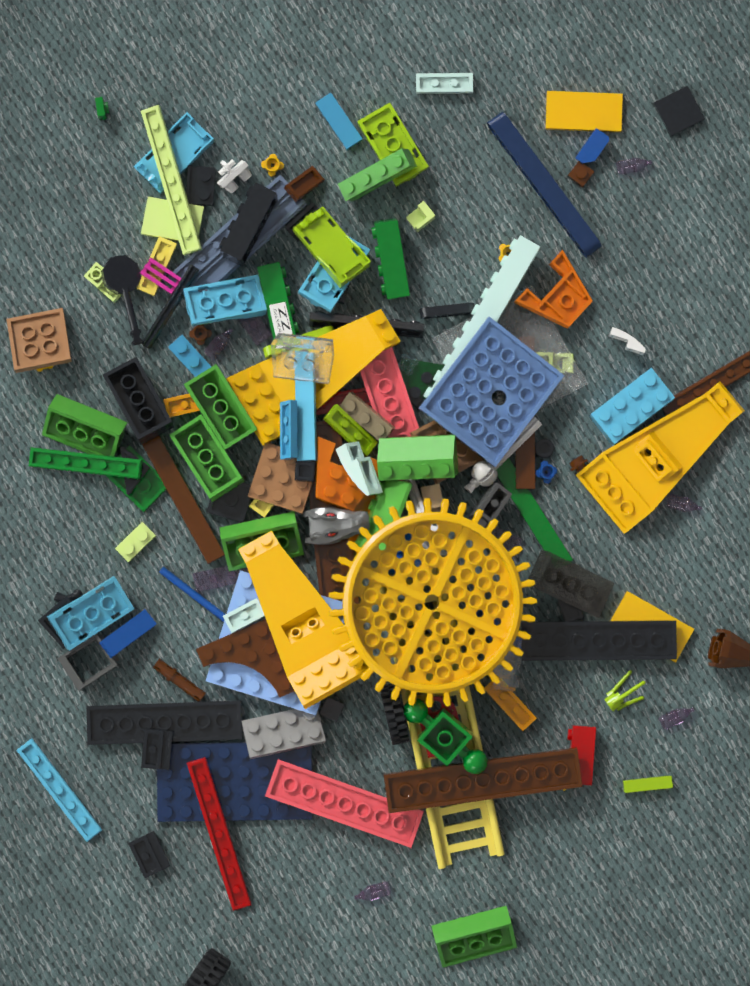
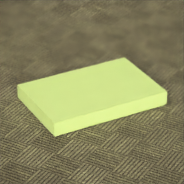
M148 197L141 235L157 238L160 236L168 240L179 241L167 200ZM189 204L199 236L204 206Z

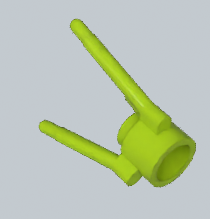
M631 670L622 677L611 691L606 693L608 697L604 700L612 711L616 709L619 711L644 699V696H640L623 703V699L646 683L645 681L635 685L622 695L618 692L615 693L632 674Z

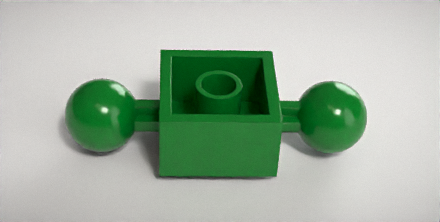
M416 698L414 706L409 705L408 701L403 707V714L406 720L414 724L421 723L426 727L418 736L417 741L440 761L448 766L458 754L463 759V766L467 772L480 774L486 769L488 759L485 753L478 749L470 750L465 746L473 737V732L444 707L433 719L428 714L426 703L421 699Z

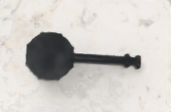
M126 255L110 257L101 270L104 287L116 295H123L131 328L130 336L133 338L131 345H140L143 343V340L140 338L141 330L138 329L130 292L134 290L141 279L138 263Z

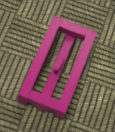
M151 257L140 272L141 275L171 295L182 279ZM151 265H155L156 267H158L159 269H161L177 281L173 282L172 280H170L169 278H167L166 276L152 268ZM148 270L151 271L152 273H154L155 275H157L173 287L171 289L168 288L167 286H165L160 281H158L146 272Z

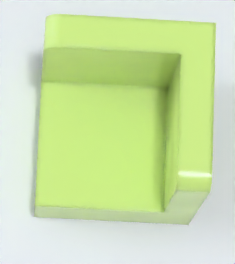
M422 201L418 208L410 213L406 219L416 232H419L435 219V214L425 201Z

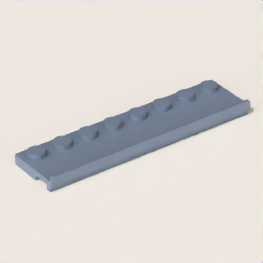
M281 175L266 187L276 192L278 201L247 260L307 206V203L302 198L295 202L287 193L284 187L288 182ZM238 213L202 245V250L194 252L173 273L182 278L190 265L197 267L199 272L190 287L225 281L235 272L240 265L222 257L219 245L223 237L227 238L230 232L228 230L232 220L236 221ZM170 275L168 276V278H169L170 280H172L173 282H176V281H177L176 279H174V278L171 277ZM207 289L198 290V292L207 291Z

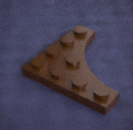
M266 619L196 649L203 667L225 662L242 664L261 673L275 688L279 698L294 692L286 676Z

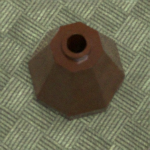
M717 629L716 633L719 634L711 639L707 656L708 659H711L712 663L708 662V665L714 668L750 666V644L729 630Z

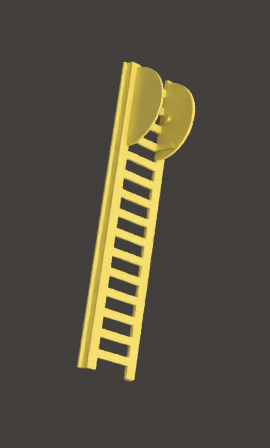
M435 567L432 569V574L436 575L438 568ZM406 579L407 584H411L413 581L412 579ZM381 587L380 593L385 594L387 591L386 587ZM446 593L442 594L441 599L443 601L447 600L448 595ZM428 595L425 603L434 601L433 607L434 609L437 608L439 605L438 597L436 595ZM439 612L433 613L435 619L440 615ZM395 613L389 615L390 620L396 618ZM455 619L450 623L452 627L456 626ZM413 621L407 623V626L414 625ZM447 637L443 638L445 644H448L449 639ZM400 639L399 645L404 646L405 640ZM439 655L434 657V660L441 659ZM454 663L452 670H457L458 664ZM426 674V679L431 680L432 674ZM465 687L468 694L467 702L460 698L459 690L451 691L450 696L456 695L458 706L455 707L457 714L461 716L462 724L473 732V737L465 746L470 750L478 749L483 751L470 687ZM402 688L401 695L403 705H405L408 701L410 690ZM426 693L419 694L416 698L425 701ZM434 693V694H433V696H437V695L443 696L442 693ZM407 721L417 769L432 767L430 760L437 757L428 758L426 748L417 741L418 736L422 733L420 723L414 724ZM493 799L455 804L441 808L440 806L426 808L438 869L452 865L450 853L488 845L490 856L505 855ZM480 808L481 819L444 826L442 816ZM484 827L486 837L448 845L447 834Z

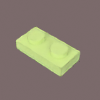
M142 522L115 549L127 562H130L156 535Z

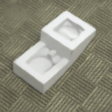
M612 327L609 337L627 342L625 350L644 355L646 349L640 342L626 332Z

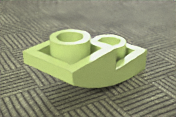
M96 262L84 277L115 303L122 294L116 295L104 287L101 276L103 267Z

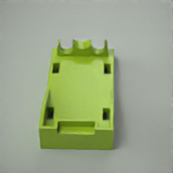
M391 103L384 105L357 121L360 130L379 160L400 149L410 150L417 167L392 180L396 187L406 181H410L419 173L429 168ZM393 118H395V119L397 120V122H398V124H399L398 126L396 125V123H395V121L393 120ZM370 132L371 136L373 137L372 140H370L367 133ZM414 149L416 150V152H417L418 155H419L417 158H416L415 154H414L413 151H412V150H414Z
M323 206L314 213L311 212L302 222L293 227L292 231L339 288L370 267L371 260L345 234ZM305 237H307V238H308V241L311 242L310 245H309V244L307 243V241L304 239Z

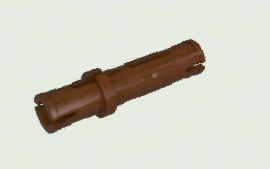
M160 658L153 666V669L166 678L165 680L177 685L197 702H200L206 692L177 672L178 669L175 667L173 669Z

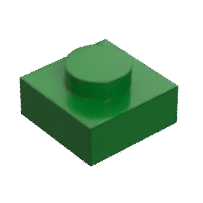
M103 97L95 98L99 120L107 119L106 114L110 113L108 102H104Z

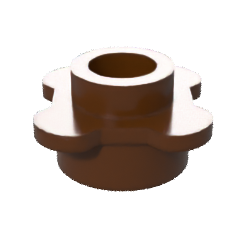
M204 324L197 325L191 330L189 336L194 338L198 345H203L204 341L212 336V332L207 330Z
M582 455L575 458L569 463L572 467L570 470L580 471L586 466L585 462L588 459H584Z

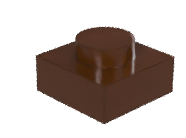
M578 161L567 177L583 188L594 171Z

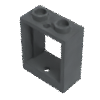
M96 633L57 658L78 691L83 690L119 666L117 663L119 660L118 656L115 655L110 658L99 644L105 638L103 634L99 635V633ZM94 641H97L111 664L88 680L83 681L69 658Z

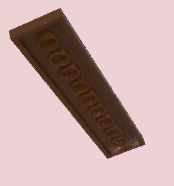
M326 421L316 422L317 437L336 443L330 462L342 465L336 449L342 446L341 435ZM315 475L309 494L310 510L318 507L342 509L316 498ZM343 539L341 542L330 545L314 544L319 594L329 597V593L333 591L343 592L344 583L336 582L331 577L332 574L347 575L349 567L342 565L338 558L346 557L348 560L353 561L354 551L348 547V539ZM358 596L354 598L356 604L359 603Z
M577 747L488 759L486 769L480 774L467 772L463 763L383 774L389 813L582 787Z

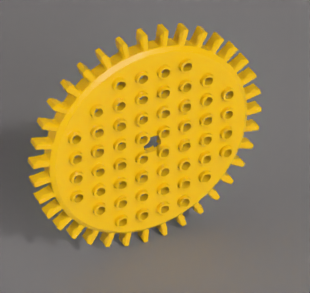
M424 498V512L415 513L413 502L406 501L407 516L400 518L397 509L391 506L389 507V514L393 519L392 522L384 525L382 519L375 515L373 516V521L379 528L377 532L371 535L364 527L358 529L360 534L367 539L362 547H359L355 542H347L348 547L356 551L357 554L353 561L348 560L346 557H339L338 561L342 565L348 566L349 570L346 576L332 574L331 577L336 582H343L344 587L342 593L335 591L329 593V597L332 599H342V609L329 611V616H343L345 623L343 626L332 629L334 635L347 632L350 641L341 644L338 648L341 652L347 651L352 647L355 648L358 655L348 662L351 668L357 666L361 661L368 665V668L360 676L363 681L369 679L371 674L375 672L381 676L374 689L380 692L387 681L395 685L391 692V699L396 701L403 688L410 690L408 697L409 705L414 706L417 693L419 692L426 693L425 703L427 707L433 706L434 693H442L445 706H451L450 692L459 690L460 698L467 702L468 694L465 687L474 684L476 691L482 695L485 693V689L480 679L488 675L492 682L500 683L499 677L493 670L500 664L505 670L512 671V665L504 660L509 651L517 656L523 655L520 648L513 646L516 636L522 639L531 638L530 634L520 631L519 627L521 621L535 622L534 616L522 614L523 604L532 605L537 603V599L533 597L523 598L522 588L535 585V580L527 579L521 581L518 573L527 570L530 567V563L522 562L515 566L512 557L519 554L523 550L522 547L515 546L509 551L506 550L503 543L512 534L510 531H506L497 539L492 534V531L498 525L499 521L497 519H492L486 528L479 525V520L483 516V510L477 509L472 520L464 518L467 503L461 502L458 506L457 514L454 515L448 513L449 499H442L440 512H432L430 498ZM435 523L437 530L432 531L431 525ZM450 532H454L455 537L453 539H450L448 537V534ZM410 533L412 537L407 541L405 535ZM468 540L472 541L471 547L466 546ZM425 541L429 543L427 549H424L422 546ZM380 543H385L386 547L384 550L379 549ZM486 548L490 550V554L487 556L483 553ZM441 550H446L447 554L445 557L440 555ZM398 551L403 552L402 558H397L396 554ZM459 558L464 559L463 565L458 564ZM416 559H419L421 561V564L418 567L414 565V561ZM375 560L377 562V566L375 568H372L370 564L372 561ZM477 566L482 568L480 573L475 572ZM438 568V573L433 575L432 569ZM390 569L395 570V574L393 576H389L388 571ZM498 574L499 580L493 581V576ZM451 576L456 577V581L454 583H451L449 581V578ZM408 577H411L413 580L411 584L406 583ZM365 578L369 580V584L367 586H364L362 584V581ZM469 584L473 585L472 591L467 590ZM429 585L430 591L425 593L423 590L424 586ZM381 587H386L387 591L385 594L380 593ZM486 592L491 594L489 599H485L484 595ZM444 593L448 595V598L445 601L441 599V596ZM399 595L404 596L403 602L398 601ZM428 595H436L438 597L439 605L437 608L430 610L425 606V599ZM356 596H359L361 598V601L358 604L354 602V598ZM507 600L508 606L504 608L502 602ZM460 602L465 603V607L463 609L459 608ZM417 603H421V610L415 609ZM378 605V611L373 612L372 606ZM478 610H482L483 615L481 617H477L476 612ZM438 611L440 615L435 619L433 613ZM391 613L396 614V618L394 620H390L389 615ZM496 618L500 619L499 625L494 624ZM455 619L457 625L452 627L450 623ZM409 621L414 623L412 628L407 627ZM368 622L370 624V628L368 630H365L363 628L364 623ZM469 628H474V634L469 635ZM430 629L431 635L425 636V630ZM382 631L388 632L386 638L381 637ZM487 636L492 637L490 643H487L485 640ZM447 637L449 642L444 645L442 639ZM400 639L405 640L404 646L399 645ZM466 646V651L461 653L460 647ZM418 647L423 648V652L421 654H417L416 652ZM374 649H379L380 651L377 656L373 655ZM479 654L484 655V658L481 661L477 659V656ZM436 655H439L441 658L439 662L434 661ZM392 657L397 658V662L395 664H392L390 662ZM454 663L458 664L457 670H452ZM410 665L415 667L413 672L408 671ZM431 673L432 679L427 680L426 674Z

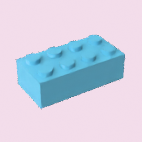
M650 368L591 413L590 418L609 443L614 446L671 403L675 397L655 371Z

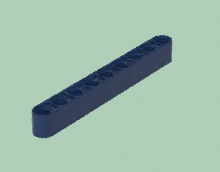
M502 111L488 121L489 129L582 255L587 258L601 248L602 245L507 115Z

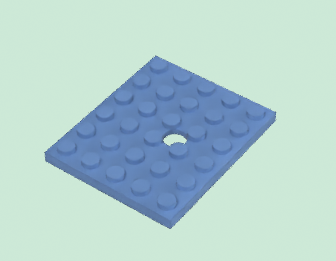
M489 316L419 409L449 433L456 435L458 440L485 461L496 467L564 375ZM497 390L505 393L506 401L502 405H496L492 401V394Z

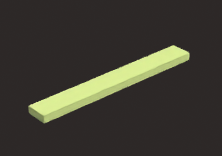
M156 105L142 110L141 114L183 255H188L202 250V246L161 107Z

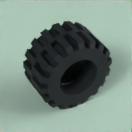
M209 949L188 978L185 986H218L230 968L231 960L215 949Z

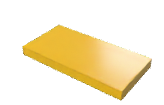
M547 91L545 130L594 131L597 128L601 132H621L623 94Z
M626 591L610 621L676 620L677 659H670L676 663L694 628Z

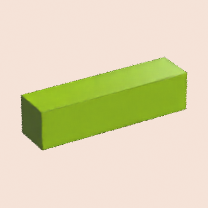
M671 775L622 780L624 793L673 788Z

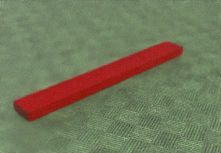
M203 757L187 762L232 910L251 906V900L207 759Z

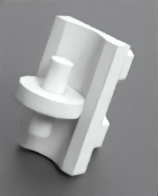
M222 160L220 164L223 168L218 173L224 176L217 184L228 192L233 193L239 187L233 181L237 175L244 182L252 176L247 168L249 165L241 160L234 166L236 163L233 160L228 163Z

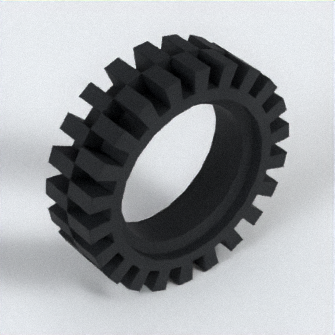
M388 684L384 685L380 692L392 745L410 742L400 696L396 701L391 699V692L395 685Z

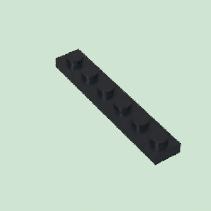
M322 311L310 312L309 327L323 328L333 326L334 329H337V327L340 328L363 316H345L341 313L326 314ZM399 319L388 320L397 336L423 338V323L418 321L403 322Z

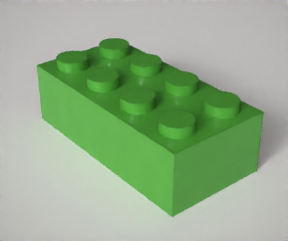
M202 414L169 434L212 502L244 482Z

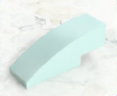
M359 442L346 443L336 449L344 469L365 495L370 496L383 493L370 457H364Z

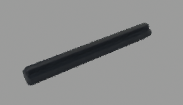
M193 265L188 267L145 336L142 345L146 348H152L184 296L183 289L190 287L198 274L199 269Z

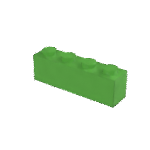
M400 149L338 183V186L345 201H355L417 167V164L409 149Z

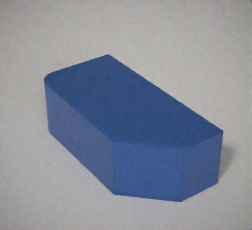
M595 128L575 158L581 163L595 161L609 142V137Z

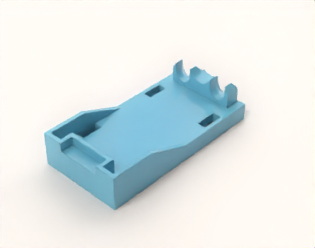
M188 112L168 131L180 175L215 142L214 138ZM180 127L181 129L174 134L173 132ZM151 149L134 168L162 194L164 188L154 155L147 160L153 153Z
M349 237L368 257L370 249ZM317 261L300 287L298 294L308 299L316 307L319 306L331 313L351 281L339 288ZM314 276L312 282L309 283L308 280L310 279V277ZM337 291H339V292H340L339 296H338L337 298H336V297L334 298V296L336 295Z
M258 275L183 289L186 309L192 326L228 319H247L266 315L267 308ZM207 289V291L198 292V290Z
M115 576L83 596L47 616L66 649L70 651L134 610V607ZM103 586L104 589L96 593V590ZM69 607L71 608L70 611L63 614L64 610L68 609ZM119 612V616L114 619L111 618V616ZM84 633L87 634L86 636H84V637H82V638H80V639L78 638V637L82 636Z

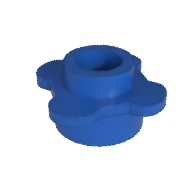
M542 461L540 468L535 471V476L540 477L544 480V483L548 484L557 473V469L548 464L547 461Z

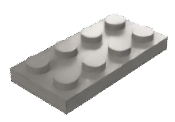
M292 709L241 721L250 759L326 742L319 711L317 715Z

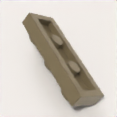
M349 392L340 404V407L377 440L379 438H388L395 429L391 423L353 392Z

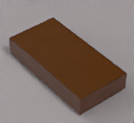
M311 166L285 185L284 189L297 202L321 185L325 179L314 166Z

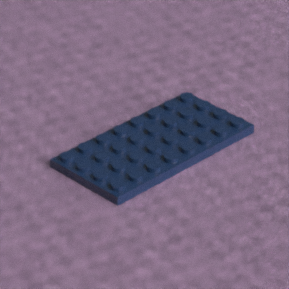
M246 742L172 744L170 769H157V822L205 821L187 766V762L203 757L207 759L226 821L312 819L311 812L265 797L277 760L312 771L311 746L250 759Z

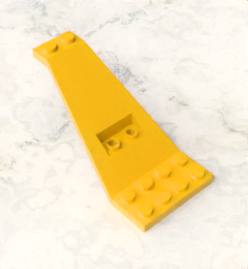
M382 309L296 346L315 347L316 411L380 353L400 343V339ZM294 348L226 378L256 426L257 430L254 432L262 446L280 438V402L295 400Z
M720 381L700 397L608 448L579 471L576 476L625 534L655 510L730 422L745 410ZM646 449L651 451V455L646 453ZM659 464L663 465V470L658 467Z
M270 531L238 549L248 568L286 676L304 709L360 679L361 674L368 668V665L361 661L357 666L351 668L348 662L358 655L355 648L352 647L344 652H341L338 648L341 644L350 641L347 632L340 635H334L332 629L344 624L338 617L329 616V611L332 609L282 548L274 533Z

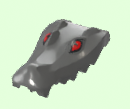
M318 507L303 512L304 518H309L310 537L305 538V544H335L343 539L360 534L358 530L360 527H364L369 531L371 526L370 517L366 511L354 512L334 507Z

